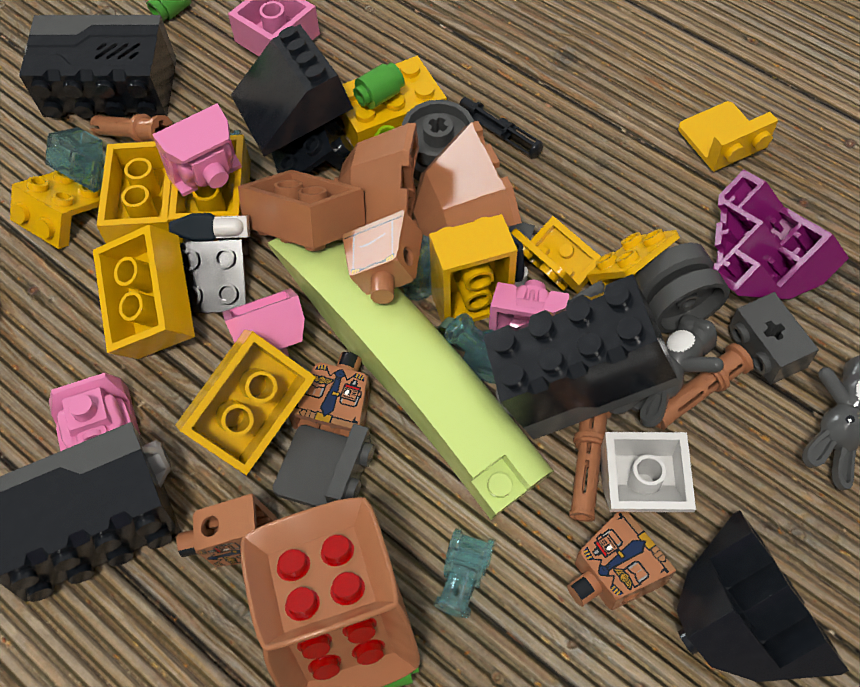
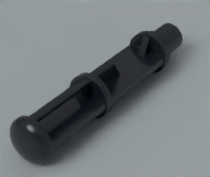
M467 97L460 101L459 105L469 111L474 121H479L480 125L530 158H536L542 152L543 142L531 136L505 118L497 119L483 110V103H475ZM516 130L520 131L521 133L525 134L526 136L534 140L535 143L526 138L525 136H523L522 134L518 133ZM509 138L529 150V152L510 141Z

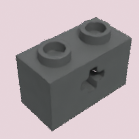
M775 292L737 308L728 327L733 340L737 344L742 345L749 353L755 370L763 375L770 385L808 368L819 351L818 347Z

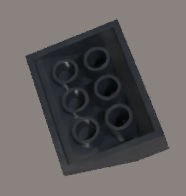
M300 24L283 29L279 36L269 42L231 94L264 157L353 109L338 74Z

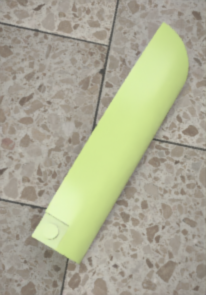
M275 238L268 242L270 249L347 350L362 359L361 363L415 422L490 520L554 472L478 375L398 287L394 289V299L387 304L373 302L371 295H366L358 287L348 272L343 241H334L326 244V248L319 251H308L304 249V246L281 242L280 238Z

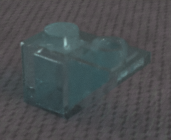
M79 127L49 133L45 164L93 192L99 191L103 162V140Z

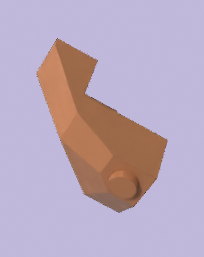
M479 121L471 122L464 126L421 173L412 220L423 232L421 246L429 245V233L437 232L444 227H455L474 222L481 217H493L502 214L507 226L522 223L513 186L508 176L500 178L495 168L500 167V161L491 144H485L483 129Z
M407 123L358 142L342 164L339 177L334 178V181L363 188L365 225L405 210L412 219L416 201L413 173L419 151L416 123Z

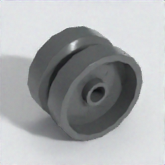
M429 100L416 105L407 112L402 125L416 123L419 151L413 173V178L419 181L421 173L464 126L474 122L469 111L458 103L447 100Z
M690 242L664 250L635 275L638 286L657 321L661 333L676 331L682 315H692L701 319L709 318L729 298L730 288L718 270L713 269L714 263L701 244Z

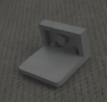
M353 424L349 436L345 437L308 425L299 426L273 484L275 495L310 507H316L336 500L358 497L361 488L360 477L364 467H369L375 450V445L371 443L369 428Z

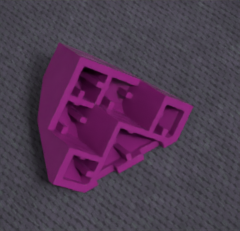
M743 169L719 194L718 207L721 210L720 222L716 223L714 246L718 251L717 263H714L713 269L718 270L730 290L736 295L764 297L775 292L780 299H791L823 285L849 259L832 233L784 207L768 183Z

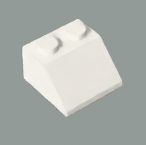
M605 432L601 445L600 464L602 489L610 512H695L696 505L687 432Z

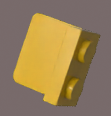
M727 101L681 121L678 131L709 168L715 172L767 148L773 139L772 135L778 119L771 112H768L749 121L734 103Z
M57 169L49 174L29 177L27 180L12 184L10 220L55 248L61 249L69 246L72 216L99 207L101 190L97 185L88 183L67 169Z
M554 216L548 220L531 241L517 228H514L511 232L522 243L524 256L563 291L569 286L578 294L589 282L586 275L597 267L595 262L601 257Z
M656 229L645 235H641L640 232L633 233L621 241L622 247L616 252H610L600 257L595 262L597 267L586 276L592 285L602 281L605 286L631 274L635 277L640 269L677 241L680 236L676 230L663 232L662 229Z

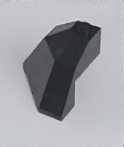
M740 510L734 513L687 572L676 610L683 626L678 633L686 648L692 655L699 652L712 668L755 682L836 676L849 671L823 628L804 605V600L787 575H783L761 537Z

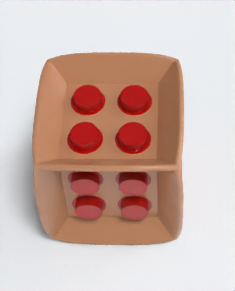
M366 498L341 499L300 511L264 524L242 538L240 548L241 565L251 619L257 639L263 649L266 668L276 687H383L400 680L419 667L420 654L406 607L395 579L376 513Z

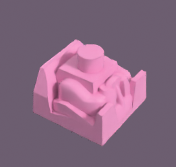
M218 103L152 134L168 178L183 197L198 190L197 185L199 187L209 185L211 188L222 187L229 179L228 174L242 168L230 139L228 120Z
M528 280L519 287L513 284L497 282L490 305L488 333L507 325L516 328L529 323L530 316L544 310L554 313L564 309L569 300V293L548 292L545 284L538 280Z
M291 288L223 311L225 323L234 343L245 329L255 332L286 356H289L288 346L302 342L305 318L299 296Z
M102 373L51 390L49 406L51 416L57 426L56 431L60 451L132 422L140 434L129 388L121 378Z

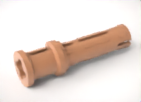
M136 114L132 118L95 115L91 118L90 125H96L99 128L90 129L97 136L129 137L135 142L154 141L152 134L173 125V122L165 115H156L152 118L147 114Z
M729 344L725 348V353L718 357L724 362V368L717 373L700 372L692 380L684 384L678 394L669 399L664 417L657 427L665 430L676 419L684 415L714 391H725L730 387V381L741 373H749L754 368L753 360L749 353L739 344Z
M609 411L579 422V430L574 434L573 442L578 449L572 505L569 517L574 520L585 522L595 520L601 445L606 432L607 419L612 415ZM587 469H588V478H587L586 493H584L585 480H586V472H587Z

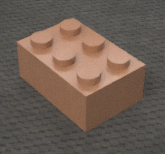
M288 170L238 186L241 215H249L250 229L257 231L259 235H271L280 238V241L284 243H295L304 246V249L308 251H319L326 248V244L334 241H343V234L365 226L364 191L361 187L295 170Z

